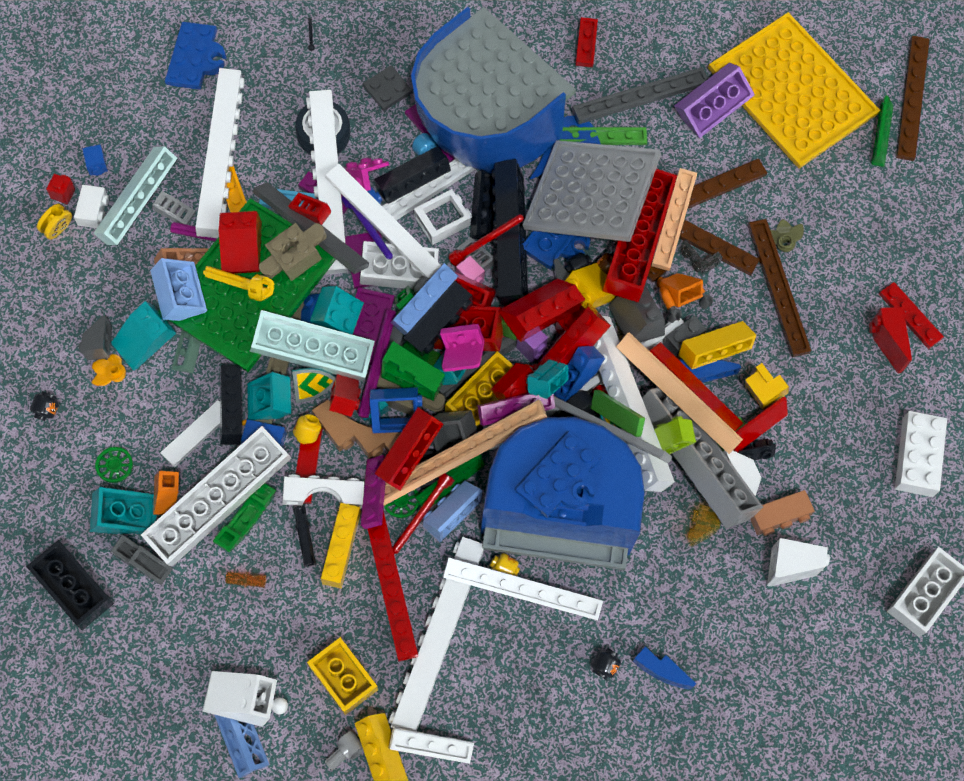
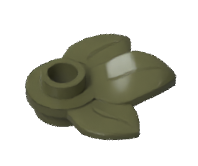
M782 219L776 230L770 231L778 249L782 252H790L795 248L796 242L803 237L804 227L803 224L792 227L785 219ZM786 242L790 243V244L787 245V246H784V245H783V244L786 243Z

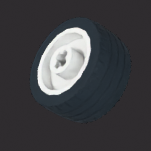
M333 102L338 155L346 148L349 142L350 122L345 110ZM305 105L297 115L295 129L301 148L311 155V151H314V144H310L309 133H313V129L308 124V116L311 115V109H307V105Z

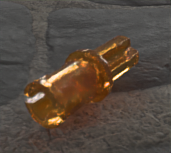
M227 572L225 581L227 584L242 585L244 588H247V586L265 588L267 576L249 574V572H246V574Z

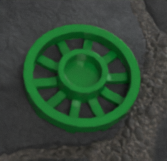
M107 448L97 457L95 463L96 472L106 482H121L130 476L132 472V457L123 448ZM111 451H118L117 456H113ZM121 452L126 455L122 459L119 458ZM107 453H109V455H110V458H108V459H106L105 457H103V456H105ZM127 458H129V463H127V464H123V463H122V462L125 461ZM101 459L106 462V465H99ZM122 467H129V469L125 471ZM99 468H107V470L101 473ZM120 471L124 473L122 477L119 475ZM110 472L109 478L104 477L105 474ZM114 473H116L117 479H112Z
M413 490L415 495L408 497L407 493L384 506L386 512L400 519L413 515L419 505L417 500L416 503L409 500L419 495L417 490ZM395 505L394 509L390 511L388 507ZM407 505H412L415 507L411 511ZM397 508H400V514H395ZM403 508L408 511L407 514H403Z

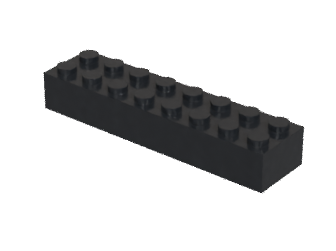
M516 159L496 162L495 169H492V177L495 180V185L492 189L493 195L496 197V202H493V210L496 213V219L493 220L494 228L497 229L517 215L523 216L522 222L494 239L495 246L497 247V252H495L494 256L495 262L498 264V269L495 270V277L498 281L496 296L500 298L501 305H504V307L529 294L527 251L524 250L523 245L526 241V230L523 227L526 217L524 175Z

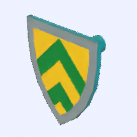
M305 368L292 370L296 403L310 401L325 394L332 388L336 377L321 369Z

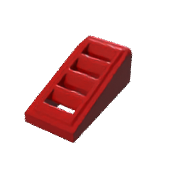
M299 192L288 206L289 209L320 225H323L331 214V209L327 203Z

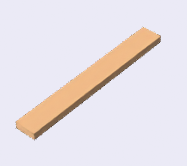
M630 332L624 336L616 348L730 454L743 439Z

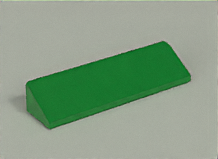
M887 95L884 96L880 104L881 111L878 115L871 161L872 165L881 167L885 166L893 114V104Z

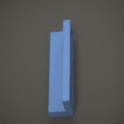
M215 715L238 778L245 777L255 770L269 766L253 724L245 722L243 726L238 720ZM245 733L251 737V745L246 742L244 738ZM253 753L259 757L260 764L255 765L252 758Z

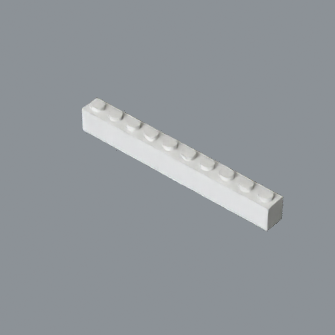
M219 68L196 221L197 236L218 238L219 215L227 211V204H224V202L229 197V188H227V183L231 182L229 167H233L234 156H231V153L236 148V140L233 139L234 135L238 134V124H236V119H240L238 104H242V93H240V90L244 89L245 78L241 76V70Z
M309 91L310 98H306L307 109H311V115L308 116V124L313 129V133H309L310 144H314V151H311L312 162L316 163V168L312 169L313 180H317V186H314L315 198L318 197L320 201L327 203L331 209V214L322 226L345 243L341 193L325 178V175L338 165L332 91ZM335 260L325 274L348 273V268L338 260Z
M603 316L611 326L596 342L594 347L605 357L599 371L608 395L645 417L642 435L637 438L662 449L626 356L616 348L620 341L611 318ZM628 444L642 468L645 491L662 492L675 482L668 463Z
M462 537L461 542L457 541L453 553H456L454 559L479 565L484 552L483 544ZM442 579L439 588L442 590L440 597L436 596L432 608L435 611L433 616H428L425 627H428L425 635H421L418 646H421L418 657L412 658L411 665H413L411 673L407 672L403 682L406 685L404 693H399L396 704H399L397 711H392L388 723L391 724V730L395 727L417 731L471 585L451 579Z

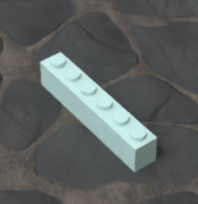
M165 146L153 147L93 234L107 245H118L173 166L177 157Z

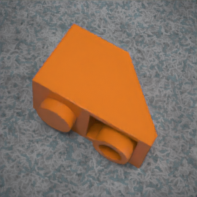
M158 471L154 476L153 515H163L176 504L179 472Z

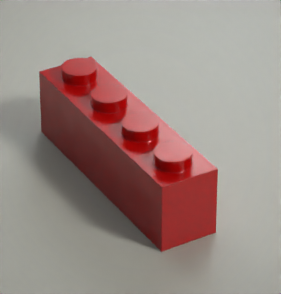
M418 407L375 472V475L401 491L444 424Z

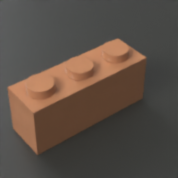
M803 490L762 505L763 508L750 520L757 535L763 534L767 536L774 533V529L779 527L783 530L791 527L793 522L799 521L803 523L810 520V516L815 511L806 491Z

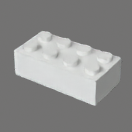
M364 241L362 257L369 262V266L361 271L360 284L403 289L409 286L414 290L416 282L424 276L392 244L385 243L393 254V258L388 260L375 242ZM423 247L438 262L439 249Z
M908 411L903 417L895 490L934 497L940 491L947 418Z
M938 547L925 560L887 612L918 637H921L927 633L963 585L964 566Z

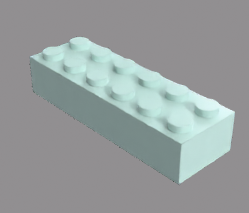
M261 310L250 352L314 369H321L332 374H339L363 382L366 378L375 341Z

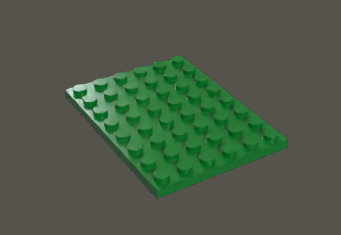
M250 198L239 212L257 211L262 221L261 263L271 256L265 244L293 224ZM218 237L195 266L207 311L184 320L167 321L235 365L240 366L246 372H249L262 356L261 354L250 352L261 310L291 318L336 259L317 245L315 248L322 258L320 261L292 281L284 271H281L272 278L274 281L273 294L259 302L249 298L248 290L207 278L203 274L206 266L221 270L220 242ZM261 271L254 273H235V275L242 276L248 279H252L256 274L263 275Z

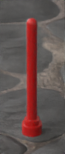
M517 215L462 251L455 250L449 254L450 262L454 266H458L465 260L466 256L522 222L523 216Z
M444 473L438 477V485L392 547L394 554L399 553L444 488L447 489L448 486L451 487L455 480L448 474Z

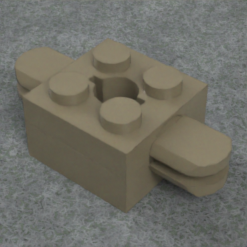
M294 223L265 244L271 256L259 264V269L263 276L272 279L281 271H284L292 281L320 261L322 258L315 247L327 238L323 226L315 223L303 232Z
M381 370L377 384L378 389L403 388L381 378ZM438 393L436 399L432 401L422 396V407L419 408L440 412L445 406V397ZM413 400L386 401L388 407L413 416Z

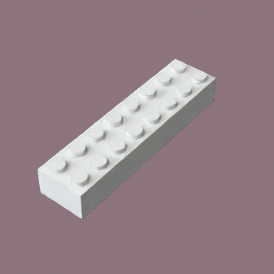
M261 426L144 531L141 536L167 565L174 566L292 458Z

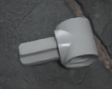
M353 731L347 732L339 739L337 745L339 749L326 759L325 763L331 770H334L346 758L353 760L363 752L361 742Z

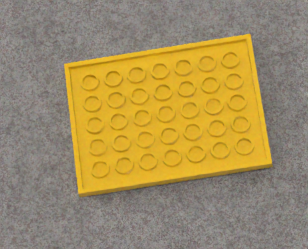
M789 12L708 65V69L713 75L728 63L740 66L755 94L741 106L799 169L877 116L881 111Z

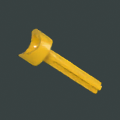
M206 266V270L203 271L207 278L248 290L249 298L259 302L270 297L274 291V281L263 275L256 274L252 279H248L210 266Z

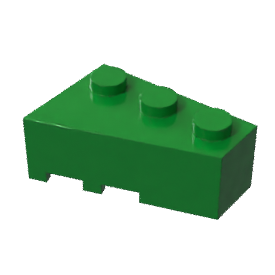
M394 341L382 360L381 378L403 388H418V395H422L432 401L436 399L444 384L445 374Z

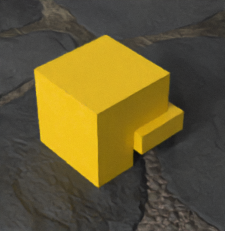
M763 363L756 366V373L745 379L746 388L762 410H765L789 392V386L781 375L773 379Z

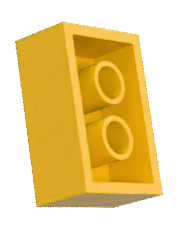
M341 637L307 662L311 671L344 715H347L378 691L376 683Z

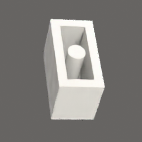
M82 185L74 215L78 226L97 228L105 217V206L109 204V195H107L105 188Z

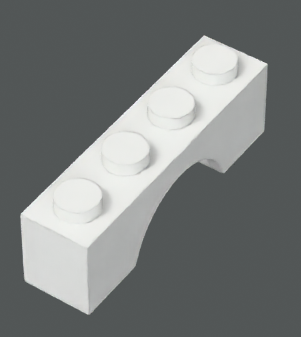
M295 474L284 477L282 505L302 506L306 498L311 494L327 492L335 496L339 503L358 506L362 509L364 482L359 481L357 478H349L346 481L340 480L338 477L320 479L319 476H308V478H300L299 475Z

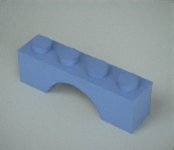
M444 263L393 319L391 324L402 334L406 335L456 280L458 275Z

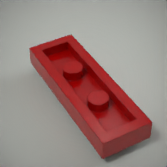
M585 17L580 19L575 66L593 68L598 19Z

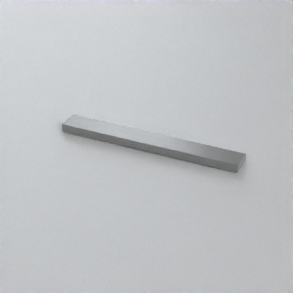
M554 397L556 408L574 417L602 425L624 442L666 463L671 461L672 456L666 451Z

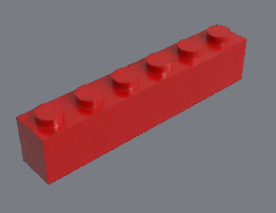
M661 342L650 350L661 363L730 428L736 431L743 424Z

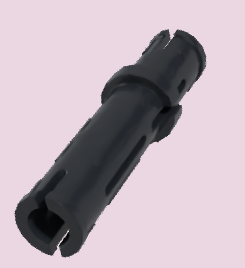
M297 506L293 508L296 521L295 531L298 532L303 565L304 567H307V565L313 566L316 565L309 530L311 525L307 519L306 507Z

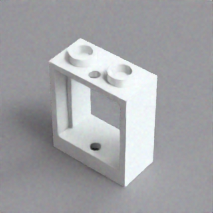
M452 189L414 208V217L432 245L470 226L472 218L469 209L464 208L462 205V199L459 194H455ZM451 201L462 218L436 231L425 213Z

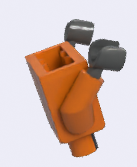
M676 273L667 278L660 277L657 280V287L660 288V298L663 300L667 310L670 309L671 312L668 317L671 323H674L676 318L679 321L682 316V311L676 309L675 306L679 308L699 298H702L700 306L703 309H707L713 303V297L705 294L706 291L703 288L702 279Z

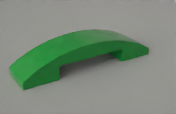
M264 483L248 498L227 527L224 526L213 540V543L230 553L253 528L271 502L276 490Z

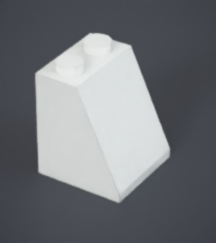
M780 538L771 550L767 586H775L817 576L829 564L830 555L827 554L828 547Z

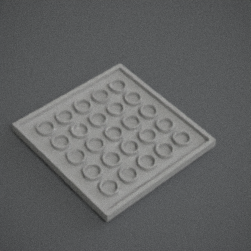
M556 140L523 222L524 230L630 242L661 156L660 150Z

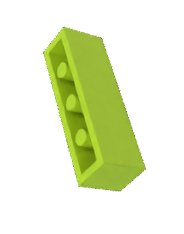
M681 416L672 418L668 423L659 424L654 429L662 450L668 454L696 443L692 420L683 419Z

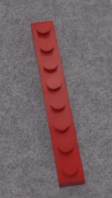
M383 510L382 525L368 528L367 530L398 662L418 657V652Z

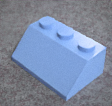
M161 258L150 270L163 320L180 321L207 311L194 262Z
M466 481L461 485L458 483L451 490L452 494L448 498H442L437 504L438 507L434 511H429L424 516L423 527L441 542L481 503L483 491L480 488Z

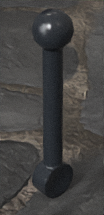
M308 18V49L313 51L315 46L313 45L312 18Z

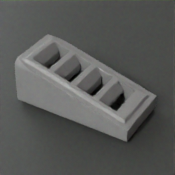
M161 191L153 203L155 212L181 224L188 225L196 213L195 210ZM180 208L178 213L175 215L174 213L176 212V210ZM184 211H186L187 213L184 218H180Z
M470 237L457 250L462 251L476 241ZM483 247L477 249L474 254L466 256V258L471 256L485 272L495 265V258ZM481 254L478 259H475L477 255Z

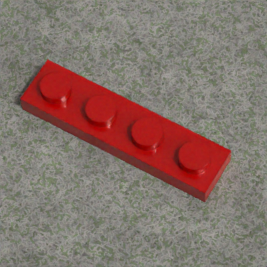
M895 282L879 293L890 307H903L906 325L928 350L944 338Z

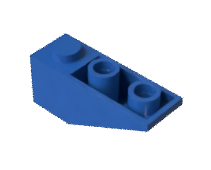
M594 346L578 347L568 364V381L553 394L558 399L566 402L598 372L605 357Z

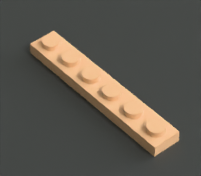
M682 168L679 169L652 262L653 267L670 271L697 177L696 172Z

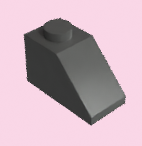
M106 316L100 317L82 334L79 351L87 361L110 358L112 324Z

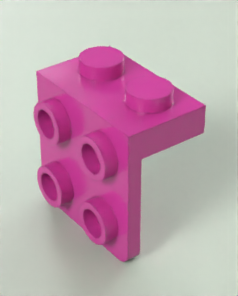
M363 158L360 160V163L350 162L343 168L366 191H369L371 187L368 172L388 166L389 161H383L382 158L373 160L371 158Z
M479 324L441 329L440 335L446 348L442 363L443 371L478 368L481 364L485 342Z

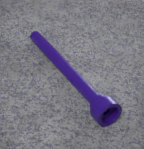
M343 196L341 201L345 207L353 210L386 259L391 260L393 254L372 224Z

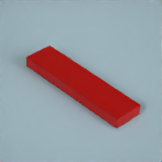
M322 428L314 443H300L295 474L299 475L300 478L316 476ZM313 494L306 498L304 504H312Z

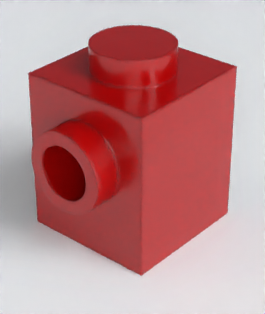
M53 174L46 188L51 199L67 205L76 190L70 177Z

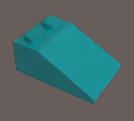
M144 301L130 314L111 344L131 369L135 371L176 334V331L167 320L162 319L161 313L154 305Z
M99 487L92 493L90 532L142 534L156 522V515H153L154 494Z

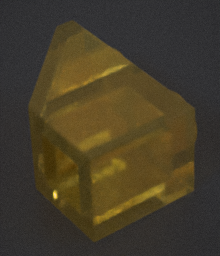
M700 504L698 509L693 511L691 521H694V526L689 529L687 539L690 540L689 546L694 547L718 532L721 522L709 506Z

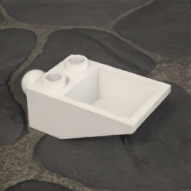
M212 671L203 712L263 727L270 719L271 709L276 714H283L288 709V703L284 698L280 697L273 700L277 684L276 679L256 674Z

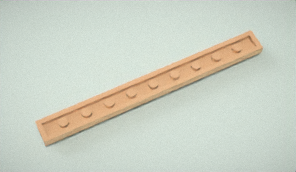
M540 400L535 401L417 465L401 491L386 483L384 506L504 442L518 428L547 418L542 402Z

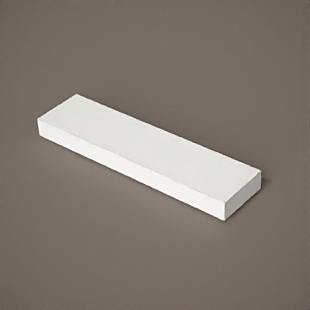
M217 400L160 452L174 468L220 426V401Z
M393 727L389 743V749L469 764L474 746L472 741Z

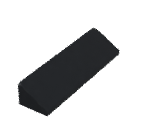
M482 169L475 173L470 226V237L472 239H481L493 230V202H495L492 187L495 185V180H493L492 173Z

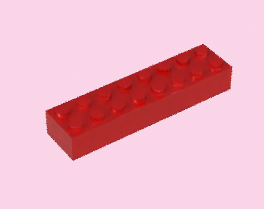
M659 169L655 170L631 241L618 240L602 290L603 292L639 303L678 175Z

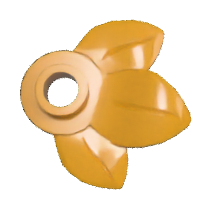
M111 354L107 360L98 359L92 364V369L97 373L91 382L93 385L106 386L111 381L120 382L126 376V369L122 365V359L116 354Z

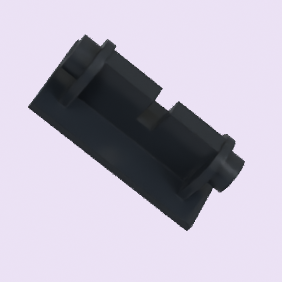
M768 438L754 441V448L750 443L738 452L754 461L769 459L775 456L776 443L773 444V441L768 440Z

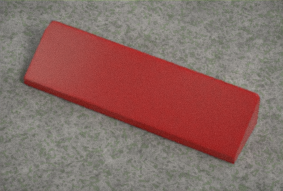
M785 396L781 397L736 431L743 440L733 451L738 453L787 416V398Z

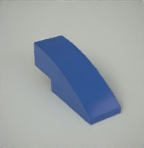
M644 647L632 661L641 670L666 684L689 690L696 685L667 655L660 661L647 647Z

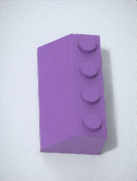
M728 63L674 105L687 126L698 138H701L755 94L740 66Z

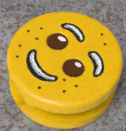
M55 204L41 216L37 223V230L40 233H44L46 238L54 239L68 227L72 214L65 210L61 204Z

